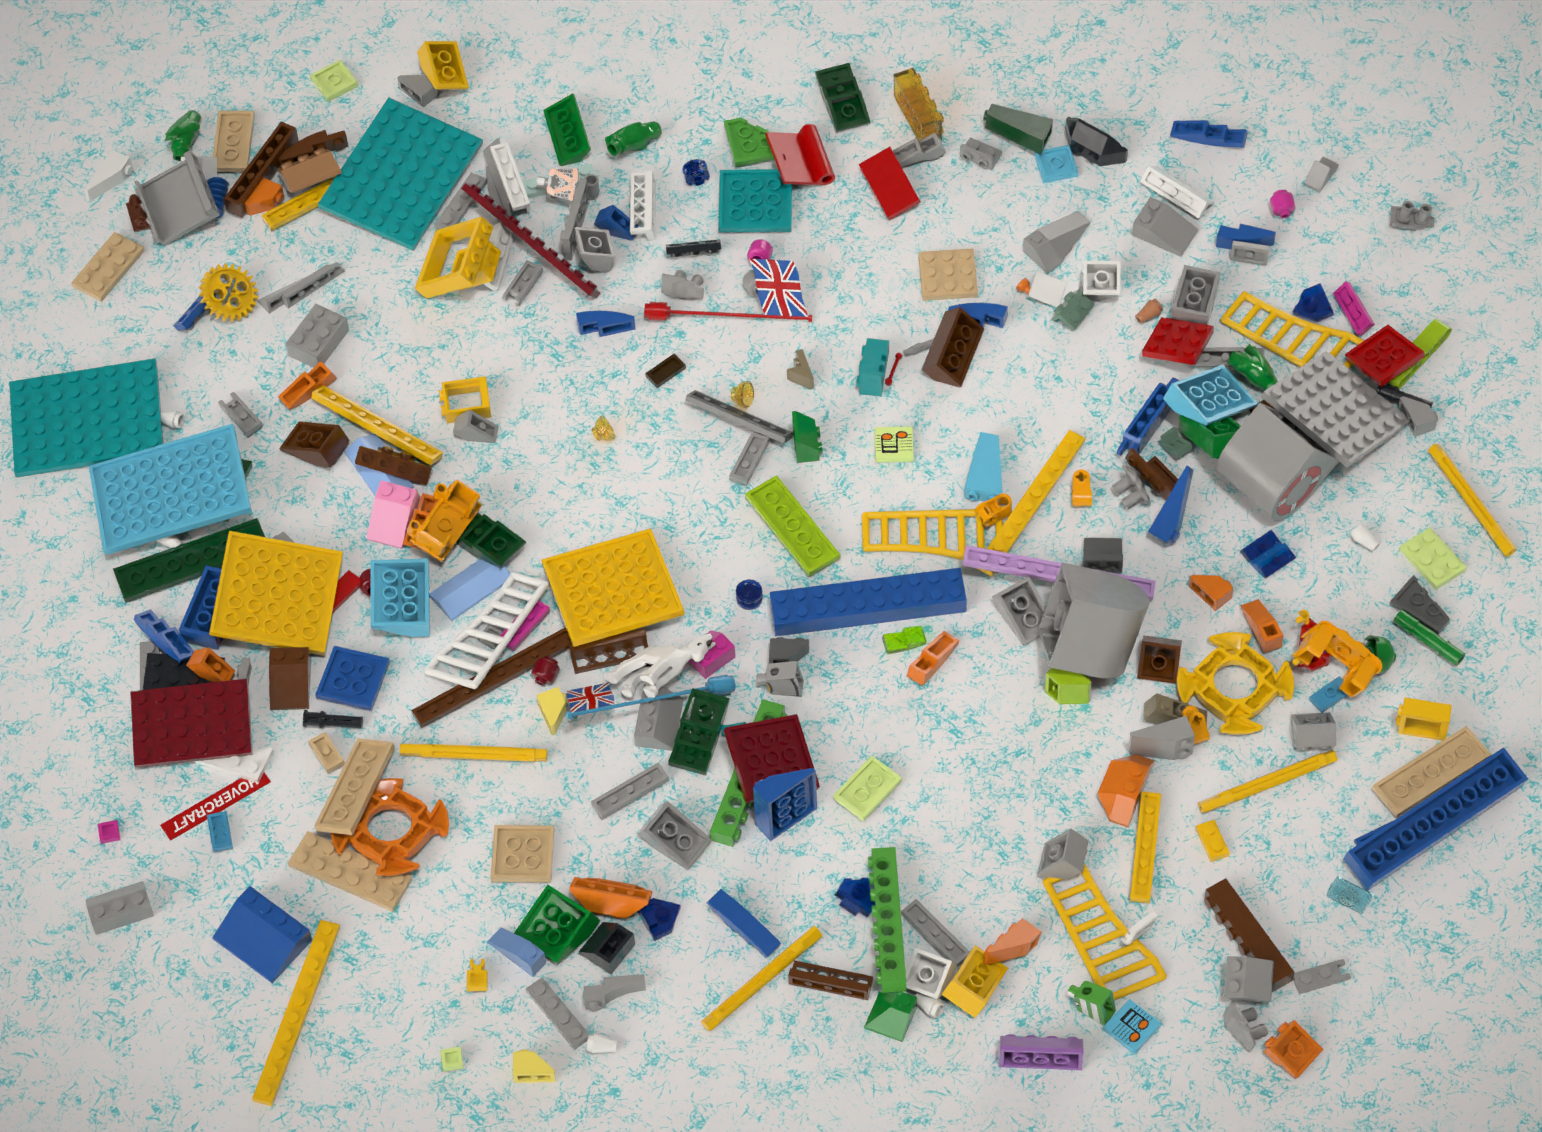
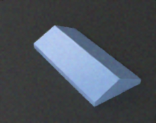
M373 434L359 437L344 451L374 496H376L381 480L414 489L410 480L355 464L359 446L374 450L385 446L378 435Z
M479 559L432 591L430 598L453 621L500 589L510 573L504 565L498 568Z

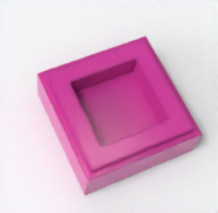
M117 820L98 823L101 844L121 840Z

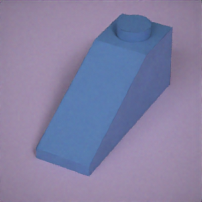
M502 927L487 941L488 944L532 977L546 964L545 952L530 941Z

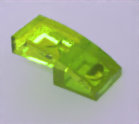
M922 626L905 627L902 632L888 633L882 636L887 654L911 650L927 643Z

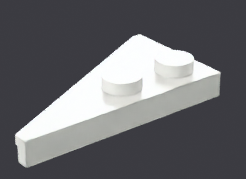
M272 748L253 749V755L232 756L230 758L195 762L259 783L274 751Z

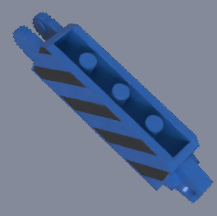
M1172 377L1167 385L1163 383L1157 385L1125 430L1123 441L1117 449L1118 455L1121 456L1126 449L1130 450L1131 448L1140 455L1172 409L1163 398L1171 384L1179 381L1178 379Z

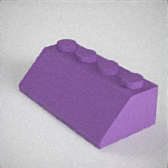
M1013 1034L1000 1036L999 1067L1082 1070L1083 1039H1078L1077 1037L1057 1038L1056 1036L1042 1038L1034 1035L1017 1037Z

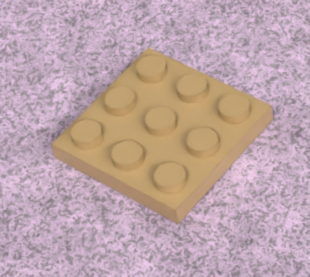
M974 248L919 252L923 301L978 297Z
M495 825L491 882L551 883L554 826Z

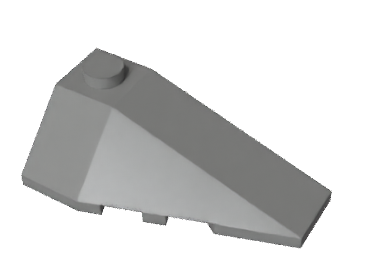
M1077 211L1038 228L1023 239V252L1048 274L1063 263L1065 256L1072 250L1073 245L1080 239L1090 225V222Z

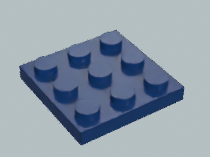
M334 646L316 691V698L372 711L390 663L389 658Z

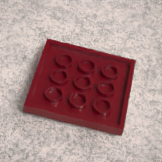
M797 714L730 726L723 730L746 803L754 802L753 787L759 780H764L772 775L814 768ZM816 775V788L818 790L820 784Z

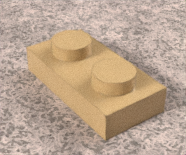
M326 732L308 741L309 746L327 773L345 764Z

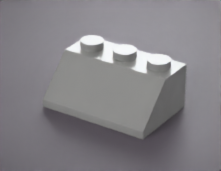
M662 686L658 690L657 696L673 692ZM643 690L641 699L648 698ZM675 696L640 703L634 733L635 747L673 750L684 699L682 697Z
M143 881L85 900L96 935L154 916Z

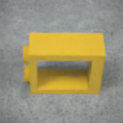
M490 241L487 244L474 284L459 290L493 281L501 251ZM467 248L457 251L451 273L459 271Z
M486 376L441 382L442 390H439L440 401H444V405H441L442 417L446 416L447 423L455 422L457 416L468 410H472L484 418L492 417ZM473 392L481 393L482 406L450 410L448 396Z
M1404 697L1403 705L1399 704L1395 726H1399L1398 734L1440 741L1445 740L1450 723L1452 705Z

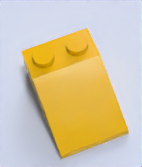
M424 41L417 54L420 66L436 90L468 89L469 85L457 41Z
M974 945L941 994L974 1018L986 1005L1008 970L1000 962L984 965L985 951Z

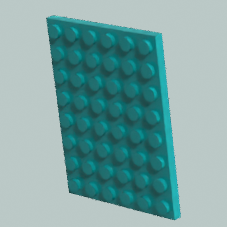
M388 97L341 168L342 173L335 177L319 201L318 208L414 251L482 146L483 139Z
M156 358L9 382L14 474L16 478L86 467L164 444Z

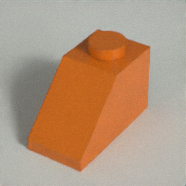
M263 178L245 202L247 214L251 216L270 211L277 207L278 204H281L285 196L282 185Z
M1192 574L1189 578V588L1214 611H1217L1232 599L1233 586L1221 576Z
M209 647L194 650L186 665L199 677L212 682L229 681L235 672L229 664Z

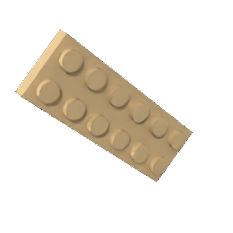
M1465 726L1372 786V790L1394 816L1398 818L1490 757L1491 753L1471 730Z
M357 738L314 825L316 831L346 835L354 834L395 749L393 742Z
M309 831L306 832L288 862L289 867L392 912H394L412 881V876L406 873L392 876L376 875L377 867L381 866L378 863L348 848L339 855L332 841Z

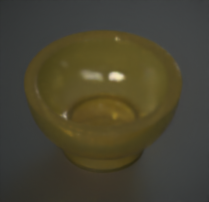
M744 381L739 383L737 387H733L731 390L732 401H736L743 408H749L754 399L752 383Z
M601 415L596 420L595 427L592 428L595 438L598 441L602 439L605 441L616 439L612 426Z

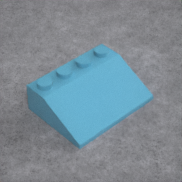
M1224 365L1172 383L1163 398L1174 412L1204 425L1212 424L1256 407L1259 404Z
M429 559L371 560V628L409 637L430 636Z

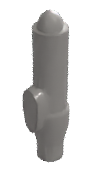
M934 339L917 343L903 350V353L907 356L931 347Z

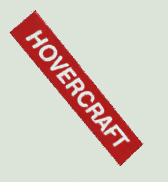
M265 772L259 783L240 778L162 823L160 826L171 841L206 821L207 815L223 811L271 783Z

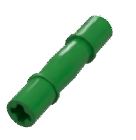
M1400 610L1393 621L1395 624L1407 631L1409 635L1413 634L1425 645L1437 651L1439 656L1444 657L1455 666H1458L1464 659L1465 653L1451 644L1449 640L1445 641L1437 633L1421 624L1420 620L1415 619L1404 610Z

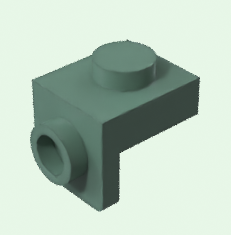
M1175 427L1160 436L1164 451L1176 458L1184 456L1193 449L1189 441L1179 436L1178 430Z

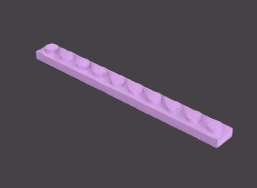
M966 545L962 566L1026 578L1030 576L1032 579L1054 583L1061 563ZM1112 573L1135 583L1146 592L1150 601L1153 600L1156 581Z

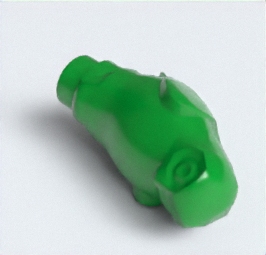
M189 110L165 133L166 138L164 141L172 140L171 150L173 152V159L176 161H181L184 153L191 149L192 142L196 137L197 131L200 129L199 121L201 115L195 110Z
M655 121L648 123L635 122L605 137V142L609 153L616 156L628 151L645 149L650 140L656 139L662 134L659 123Z
M1249 344L1245 348V352L1233 351L1230 355L1228 364L1245 376L1253 387L1260 388L1264 392L1278 382L1272 367L1255 346Z

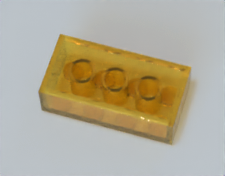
M914 68L893 74L894 98L916 138L920 141L936 133L942 141V134L944 133L942 123L944 118L941 112L938 113L934 99L931 100L929 97L928 88L923 86L920 74L916 73Z

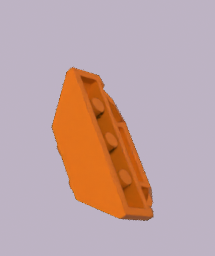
M1135 754L1110 761L1098 791V797L1110 822L1129 827L1155 760Z
M574 877L569 887L570 892L588 911L598 915H611L616 918H628L648 905L653 892L638 885L601 878L581 879L580 877Z

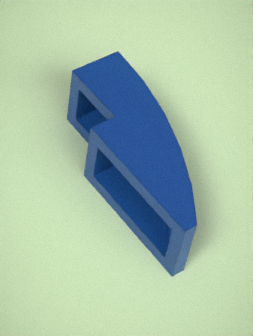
M1241 223L1239 229L1220 225L1216 247L1232 250L1233 241L1274 246L1276 232Z
M965 303L949 306L948 310L961 307L982 327L988 324L1003 328L1008 317V306L993 303Z
M601 310L576 313L580 335L598 332L599 337L636 330L634 316L625 313Z

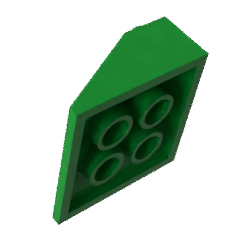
M547 884L514 934L530 941L545 952V956L559 964L590 937L600 919Z

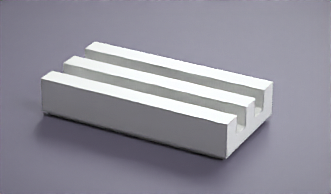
M1151 911L1129 928V932L1126 933L1122 942L1130 945L1152 927L1158 915Z

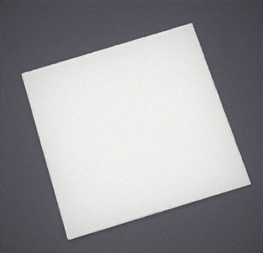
M1036 271L1028 296L1057 307L1060 304L1067 282Z

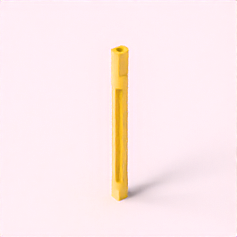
M1434 443L1428 449L1434 460L1506 557L1512 556L1517 548L1439 444Z
M400 744L399 750L401 756H420L426 758L547 762L548 756L547 749Z
M1333 750L1314 755L1218 793L1213 797L1197 802L1199 810L1202 813L1211 811L1327 766V764L1338 760L1336 753Z
M812 926L701 1021L704 1028L708 1031L714 1029L822 937L819 929L816 926Z

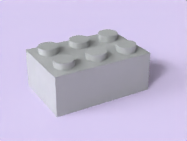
M1184 265L1172 306L1171 319L1208 325L1219 288L1221 272Z
M315 304L285 343L288 356L313 368L320 361L325 364L349 331L347 318Z

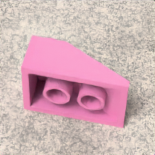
M381 480L374 499L366 539L403 549L407 528L414 509H417L421 498L418 491Z

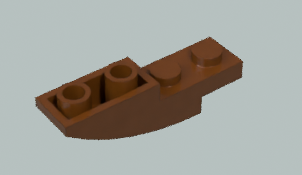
M323 130L296 142L278 158L280 168L281 164L289 161L291 163L296 162L298 157L303 155L311 156L315 154L314 151L320 148L334 151L348 147L345 130L327 135L326 130Z

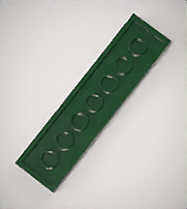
M258 518L113 568L125 603L200 577L206 565L222 569L229 531L265 537Z

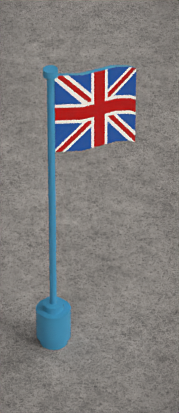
M726 674L710 677L705 683V687L695 689L706 690V692L716 695H725L735 691L736 684L734 677ZM610 682L567 690L566 700L570 706V711L566 712V718L568 720L572 719L573 716L690 694L692 689L614 704V695L610 689Z

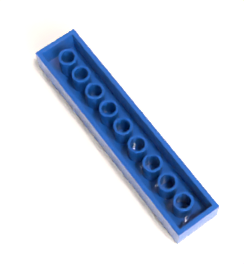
M961 568L770 592V606L775 637L964 613L967 611V599Z
M1503 747L1349 850L1343 860L1368 891L1523 787L1528 778Z

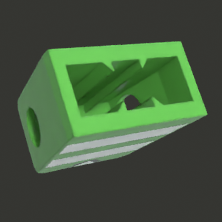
M1084 981L1080 987L1073 984L1069 987L1067 995L1075 999L1077 1010L1098 1023L1105 1025L1116 1012L1111 990L1089 981Z

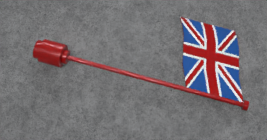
M749 259L755 273L758 298L764 314L671 310V306H667V302L645 303L644 318L667 321V317H670L671 314L795 319L812 322V315L808 316L802 299L797 268L793 261Z

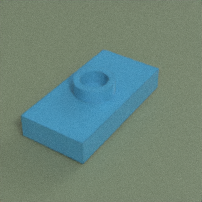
M1338 676L1311 695L1309 701L1321 713L1325 712L1348 696L1339 689L1343 679Z
M223 811L207 815L213 852L232 849L233 844L227 812Z

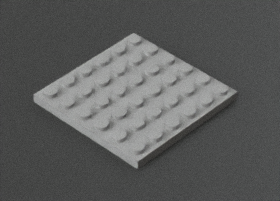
M1327 351L1265 390L1261 395L1265 401L1345 467H1349L1403 430L1411 422L1403 412H1400L1388 400L1377 394L1376 390L1368 386L1361 378L1357 377Z

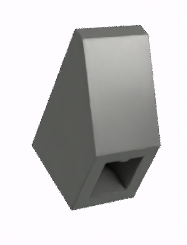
M770 638L769 664L798 662L809 653V639Z

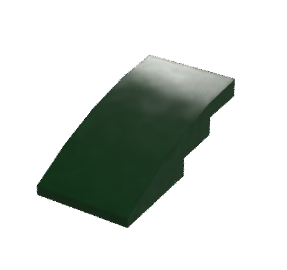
M850 63L815 71L823 100L836 132L871 123L862 92L859 90L855 76H853Z
M477 512L456 544L487 563L501 568L526 544V541L498 520L495 522L487 515H480Z
M692 688L680 720V727L674 740V747L668 760L669 766L706 776L719 739L730 698Z

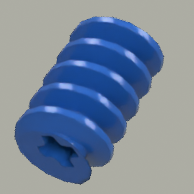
M212 177L207 180V183L220 214L216 218H220L224 214V197L228 192L229 183L221 177Z

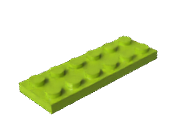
M777 475L745 493V498L808 577L841 559V554Z

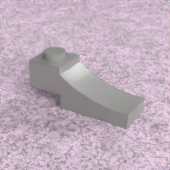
M933 133L920 141L915 138L893 150V153L901 167L923 160L932 161L946 153L939 136Z
M644 974L603 977L604 985L583 986L585 1009L598 1011L606 1008L607 1003L620 996L638 991H646Z

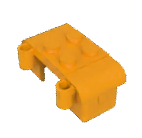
M455 480L453 484H450L448 489L443 483L437 484L433 492L434 498L438 500L437 504L422 525L419 521L412 520L407 528V534L412 537L410 542L440 562H443L482 506L478 502L480 494L459 480Z
M1321 621L1301 636L1304 639L1295 653L1298 659L1309 665L1314 655L1320 658L1325 650L1347 666L1348 670L1342 678L1343 682L1339 689L1350 697H1355L1366 690L1372 678L1382 670L1381 660L1372 654L1363 643L1356 641L1349 636L1348 632L1337 628L1329 621Z

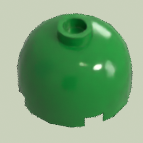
M1367 636L1365 638V641H1367L1365 647L1382 662V670L1378 674L1385 673L1396 660L1394 648L1390 641L1384 637Z

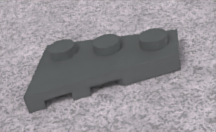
M1413 575L1393 597L1390 604L1398 610H1404L1415 619L1420 620L1421 624L1439 635L1449 624L1450 618L1438 603L1430 598L1428 591L1421 587L1417 582L1418 579Z

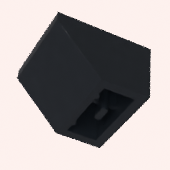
M602 922L580 949L579 954L612 974L634 947V933L618 923Z

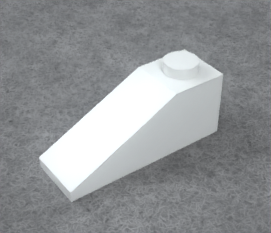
M111 150L84 189L88 201H92L122 183L132 173L133 166L130 157Z

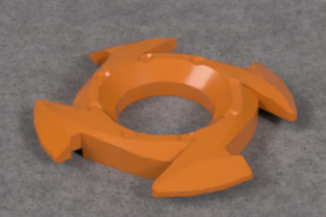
M380 779L354 834L331 833L332 843L339 855L351 843L358 852L381 865L377 867L376 875L392 876L405 874L420 868L418 863L407 859L415 855L433 835L439 834L441 838L448 836L449 818L447 809L442 800L439 799L430 813L427 806L421 800L402 790L403 779ZM395 809L404 812L412 821L410 830L403 837L392 841L375 838L368 830V823L380 811Z

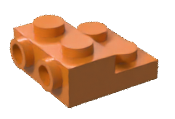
M1295 1020L1289 1023L1285 1021L1277 1029L1279 1034L1276 1037L1271 1036L1264 1043L1266 1048L1263 1052L1277 1066L1281 1064L1294 1079H1297L1323 1051V1048Z

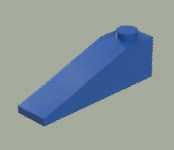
M1187 465L1148 531L1170 545L1173 542L1175 543L1180 537L1179 531L1181 530L1194 470Z

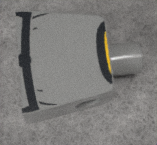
M797 661L770 663L767 665L766 673H757L756 683L757 685H767L772 695L802 697L804 678Z

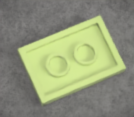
M1430 527L1402 544L1399 548L1400 552L1435 590L1464 573L1467 568Z
M871 755L833 795V799L864 822L902 782V777Z

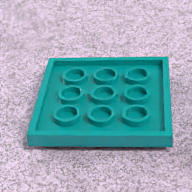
M778 169L720 170L719 233L792 232V184L783 183Z

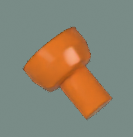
M1027 278L1022 279L1016 286V289L1020 292L1025 291L1029 295L1031 289L1029 280Z

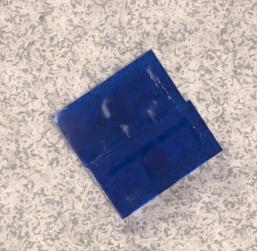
M1272 530L1240 551L1244 558L1264 578H1268L1296 559V556L1285 542L1282 544Z

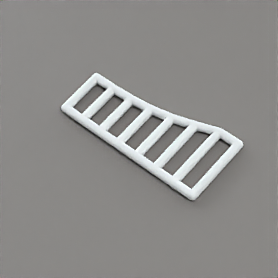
M512 572L482 612L459 635L433 656L424 669V673L468 688L477 689L547 589L548 582ZM516 580L537 586L538 588L534 594H530L510 587ZM506 594L526 600L528 603L524 608H519L500 601ZM495 608L516 614L518 617L512 623L488 615ZM482 622L508 629L504 637L477 630L476 628ZM470 635L497 643L498 645L494 651H489L463 643L462 641ZM456 648L486 657L488 660L481 666L448 656L447 654ZM441 661L477 672L478 674L472 681L434 668Z

